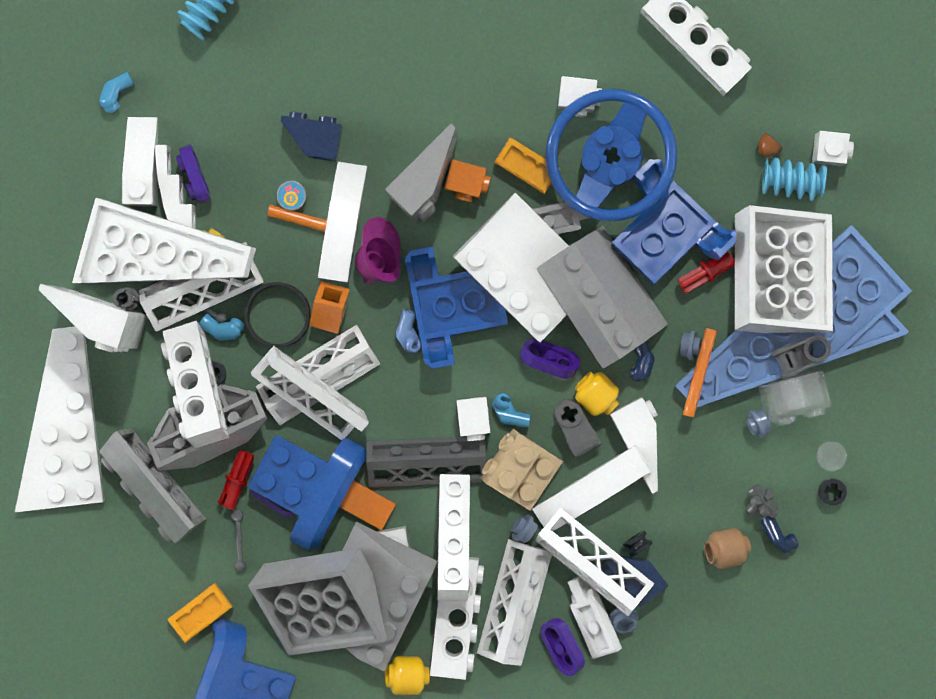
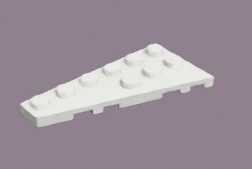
M95 198L72 283L248 277L256 248L114 202Z
M76 326L52 330L15 512L105 501L86 337Z

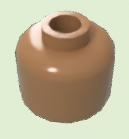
M728 528L711 533L708 541H705L704 551L710 564H714L718 569H727L740 566L746 562L747 553L751 552V544L749 538L746 535L743 536L740 530Z

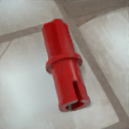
M729 252L725 253L719 260L712 259L706 263L702 261L699 263L700 266L680 277L677 280L678 285L687 294L707 282L713 283L715 277L734 268L735 261Z
M245 450L238 451L230 473L225 475L227 480L217 501L219 505L223 504V507L235 510L243 486L248 484L245 480L254 461L252 453Z

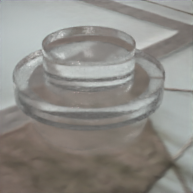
M829 441L823 443L818 448L816 458L818 464L823 469L836 471L844 466L847 454L841 444Z

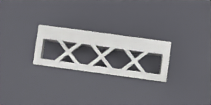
M252 261L250 270L254 277L244 282L234 278L161 280L139 290L140 304L157 332L253 288L264 281L255 262ZM218 280L226 283L224 291L218 294L207 291L209 284L213 281ZM189 292L199 295L197 303L192 306L180 304L182 296ZM161 305L171 307L170 316L159 321L152 310Z
M357 325L296 361L336 391L380 365L377 356L368 345ZM355 337L358 338L359 344L350 349H344L347 342ZM327 354L332 355L328 363L324 365L319 364L321 358ZM278 372L270 378L281 377V374ZM286 382L287 392L291 395L304 393V390L293 382ZM260 383L256 386L267 410L279 425L302 412L278 394L269 398L267 391L270 389L264 384ZM315 398L309 399L310 407L319 401Z
M275 346L268 351L251 371L252 377L341 440L354 427L362 432L369 424L365 412ZM270 365L281 374V377L268 378L262 372ZM286 382H293L303 389L304 393L291 395L287 392ZM309 399H317L327 409L312 410L309 405ZM337 414L347 421L341 430L332 424V415Z
M562 508L557 511L535 540L627 616L631 614L654 585L652 581ZM561 518L570 525L572 537H559L551 529ZM575 530L582 536H576ZM577 541H590L594 545L595 556H582L578 552ZM566 542H572L573 547H571V546H570L568 543H566ZM599 550L606 555H599ZM612 559L617 563L618 575L607 576L601 571L600 560ZM596 560V566L593 565L590 561ZM622 568L629 574H623ZM635 578L644 585V588L636 598L625 591L624 579ZM613 580H619L620 586Z
M508 539L477 654L502 664L522 665L552 554L546 549ZM516 548L524 551L521 563L517 566L513 560ZM512 578L515 586L513 592L508 595L505 587L507 581ZM504 606L507 614L505 621L500 624L497 616L499 609ZM495 635L499 641L496 653L488 650L491 638Z

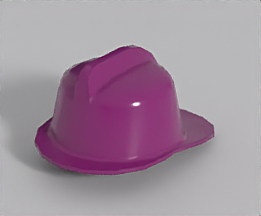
M374 217L366 222L362 232V246L355 255L356 268L363 276L365 284L379 281L391 283L400 276V238L394 226L384 218Z

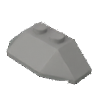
M223 384L218 385L229 438L198 448H194L188 440H183L179 430V423L182 422L181 413H177L175 406L168 409L158 424L153 437L147 442L157 469L160 471L196 467L248 442L267 420L256 392ZM204 408L196 410L194 416L200 415Z

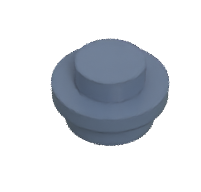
M697 331L683 333L681 340V356L687 357L688 360L692 361L695 355H699L702 338L698 337Z
M762 409L749 411V418L746 419V423L753 436L757 434L761 439L766 437V433L771 431V425Z
M520 516L515 520L511 527L513 532L512 539L514 541L526 543L532 538L538 526L533 521L534 518L532 516Z
M616 608L609 615V619L616 632L628 633L637 627L639 616L635 609L627 616Z

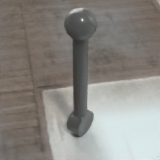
M186 295L182 296L181 300L190 305L197 303V301ZM210 308L202 310L214 317L219 324L226 322V314L222 312L217 313Z
M234 510L231 513V518L235 521L237 562L235 563V569L242 572L247 567L246 562L243 561L241 520L243 519V512L241 510Z

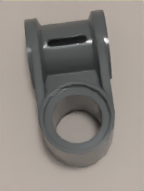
M813 335L771 351L770 354L776 358L782 371L780 377L784 380L828 359L831 354V345L823 336ZM819 340L824 346V351L821 356L815 358L810 355L808 348L811 342ZM786 354H787V357H788V359H789V361H790L791 367H790V365H789V363H788V361H787Z
M563 400L554 408L555 420L574 458L601 445L596 432L577 403L572 400ZM565 406L570 409L575 408L576 412L572 414L573 420L571 421L566 418L561 419Z

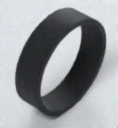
M272 282L260 286L251 294L245 306L244 319L249 333L261 344L277 348L287 347L299 341L307 332L311 319V310L306 297L296 287L282 282ZM273 286H284L292 289L301 297L306 308V321L302 331L293 340L283 344H272L264 341L255 333L250 323L249 313L253 300L261 291Z

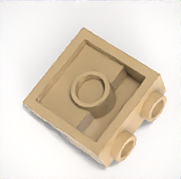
M512 429L510 434H506L500 441L499 451L495 457L489 459L484 465L483 475L480 479L509 499L511 498L531 511L563 461Z

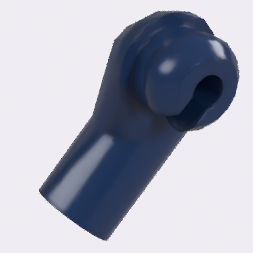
M646 341L634 349L638 359L629 373L632 380L636 382L649 378L655 361L654 355Z
M766 516L760 520L769 541L780 551L791 553L790 550L798 548L799 544L795 535L788 534L784 537L775 517Z

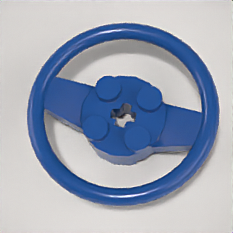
M598 90L576 99L557 117L550 130L546 144V168L555 191L573 210L595 220L622 221L644 213L653 207L666 193L676 170V139L665 115L648 99L627 90ZM604 101L624 102L611 124L600 127L585 142L582 152V164L586 172L575 196L563 181L558 167L557 151L563 130L578 112L590 105ZM648 115L660 130L665 146V163L658 183L645 198L631 206L621 209L599 208L616 185H623L633 180L634 174L641 168L644 157L639 140L646 116ZM617 148V155L621 158L618 163L613 161L611 165L607 163L608 157L605 156L606 152Z

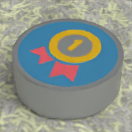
M296 181L284 182L277 190V201L286 210H299L306 203L307 192Z

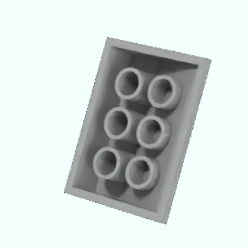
M452 124L385 189L390 198L415 223L419 219L425 222L436 211L434 204L438 200L457 143L456 128Z
M604 226L581 238L537 267V270L602 368L619 360L668 325L626 259L611 246L613 240Z
M132 428L118 430L111 435L99 451L103 456L101 459L103 465L111 473L116 471L122 479L120 482L122 488L130 496L134 494L141 502L139 508L149 519L153 517L160 525L157 529L166 541L172 540L176 544L206 520L205 516L168 471H159L149 448Z
M356 522L342 551L360 548L371 568L387 639L383 643L346 647V649L357 659L384 671L423 594L437 561Z
M360 548L263 564L248 585L288 655L383 643L387 639L373 572Z

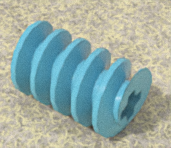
M195 0L196 3L186 1L184 4L189 12L178 10L177 14L181 19L180 23L196 37L204 41V37L200 32L201 29L211 32L212 29L208 21L211 20L218 23L220 20L215 12L226 13L227 10L223 2L233 4L234 0Z
M767 158L762 176V193L766 194L771 186L773 187L774 196H778L781 189L784 188L786 198H789L793 190H796L797 197L801 200L805 192H808L809 200L813 202L817 194H820L821 198L823 196L827 167L826 165H821L816 172L814 163H809L804 171L801 161H798L792 169V163L788 159L780 166L779 158H773L770 165Z

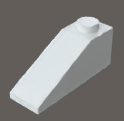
M128 117L122 172V204L126 206H157L158 178L155 145H158L157 117Z
M639 397L611 412L610 416L627 449L637 445L651 467L652 471L644 475L643 479L653 494L658 491L656 422L653 419L658 414L650 400L645 402L642 397Z

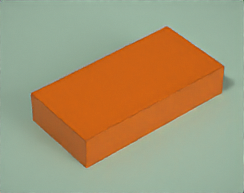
M354 480L340 508L382 530L396 503Z

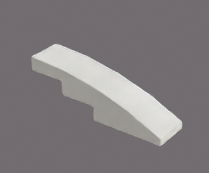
M155 145L157 178L167 219L196 229V206L184 204L183 176L171 175V147L168 145Z
M338 162L318 278L348 282L367 166Z
M637 445L536 505L532 510L543 527L547 525L560 508L575 519L648 474L652 469ZM560 518L551 530L558 529L566 524V522Z

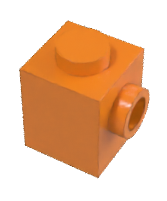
M452 159L444 189L445 191L456 193L455 199L472 203L473 198L480 199L481 193L487 194L491 177L486 176L487 168Z
M321 281L314 299L309 326L338 334L345 315L350 289Z

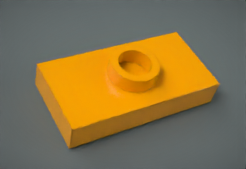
M510 137L494 163L545 194L551 185L546 168V159Z
M214 583L167 620L184 643H186L232 608L233 605L219 586Z

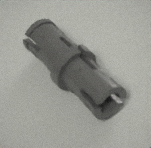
M129 287L118 289L113 294V303L117 307L125 308V311L134 310L140 306L139 293Z

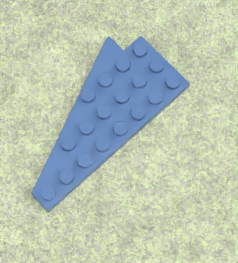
M850 225L832 241L833 331L758 333L735 330L711 353L697 407L780 379L782 371L776 358L772 357L770 352L809 336H823L831 345L830 356L825 361L814 365L817 366L906 335L909 331L891 313V310L912 290L860 233ZM819 340L810 343L808 348L810 355L815 358L822 355L824 346ZM786 354L787 361H788V363H789V365H790V367H791L790 361H789V359H788V357H787V354ZM695 367L675 385L686 399Z

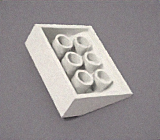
M514 193L452 257L537 341L541 342L567 315L537 270V267L569 246Z
M751 205L736 213L735 330L758 333L832 332V215Z
M40 284L39 291L88 339L96 341L94 347L108 352H128L129 349L138 348L148 318L146 314L134 310L125 311V308L117 307L113 303L68 288Z

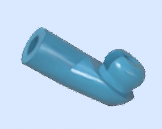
M128 71L104 84L99 103L107 113H113L118 110L119 102L117 98L119 92L134 85V81Z
M206 314L199 322L202 329L218 341L236 339L244 330L243 322L237 318H232L230 322L219 324L209 314Z
M498 394L493 400V409L500 422L528 429L531 414L517 412L510 401L511 398L507 394Z

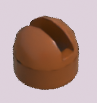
M766 132L758 141V152L765 158H772L783 149Z

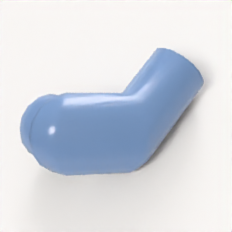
M402 309L396 329V338L406 352L417 353L421 349V340L413 328L416 314L414 311Z

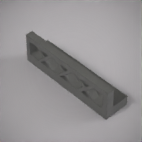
M467 437L367 441L366 464L369 488L439 484L440 474L434 471L438 467H446L450 470L445 474L470 475V483L484 482L480 478L483 475L482 470L486 464L485 439L467 441ZM480 465L481 472H467L464 470L467 466ZM411 468L421 471L417 475L405 473L407 469ZM374 470H387L390 474L388 476L375 477Z

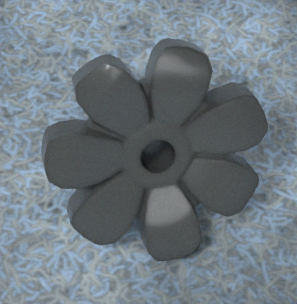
M759 484L749 488V493L753 498L746 509L750 515L754 516L760 512L763 517L769 515L771 518H774L779 514L777 503L771 500L774 494L770 489L765 491L764 487Z

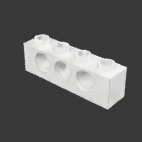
M650 0L642 8L640 13L723 96L752 68L748 64L751 61L749 57L739 48L735 51L727 43L730 40L729 37L718 27L714 30L706 22L709 19L708 16L699 7L696 6L693 9L686 0ZM680 10L685 16V21L680 24L673 23L669 18V12ZM701 31L705 35V43L702 45L694 44L690 39V33ZM722 52L726 56V64L724 66L715 65L711 60L712 53Z
M197 321L163 331L165 342L161 343V348L165 359L169 360L171 369L167 370V376L171 386H175L176 395L173 396V403L177 413H181L182 422L179 423V430L183 440H188L194 448H198L229 438L205 331ZM192 355L190 360L182 363L186 356ZM198 381L194 388L188 389L192 382ZM204 408L200 415L194 416L196 410Z
M440 474L437 600L468 601L470 475Z
M469 557L470 589L468 591V601L438 600L430 676L466 680V672L473 671L474 654L468 653L470 642L476 643L478 625L472 624L473 613H479L481 595H475L476 583L482 584L484 566L478 565L479 558ZM455 609L462 610L466 614V620L461 624L452 623L449 619L451 611ZM451 639H457L462 643L463 649L456 654L450 653L446 649V643Z

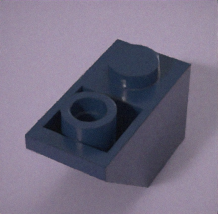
M290 112L289 116H281L282 124L308 158L338 162L343 127L341 124L336 123V118L319 116L318 121L307 119V114Z
M621 556L654 583L639 602V607H642L668 587V584L649 559ZM612 559L604 560L606 564L602 568L608 576L618 575L617 563ZM622 568L623 574H629ZM635 578L624 579L625 591L636 598L644 588V585Z

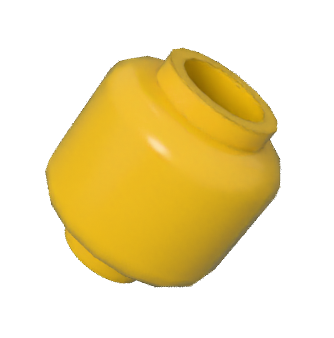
M589 372L575 387L577 391L576 401L593 416H598L603 412L609 415L619 404L616 400L619 388L602 372L595 374Z
M417 656L394 657L385 668L386 687L390 688L395 695H418L422 692L424 685H428L430 681L429 667H424L422 659Z

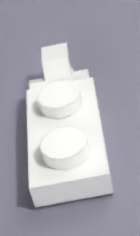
M579 576L568 581L573 594L571 595L572 604H570V607L592 658L596 659L622 649L599 593L597 594V591Z

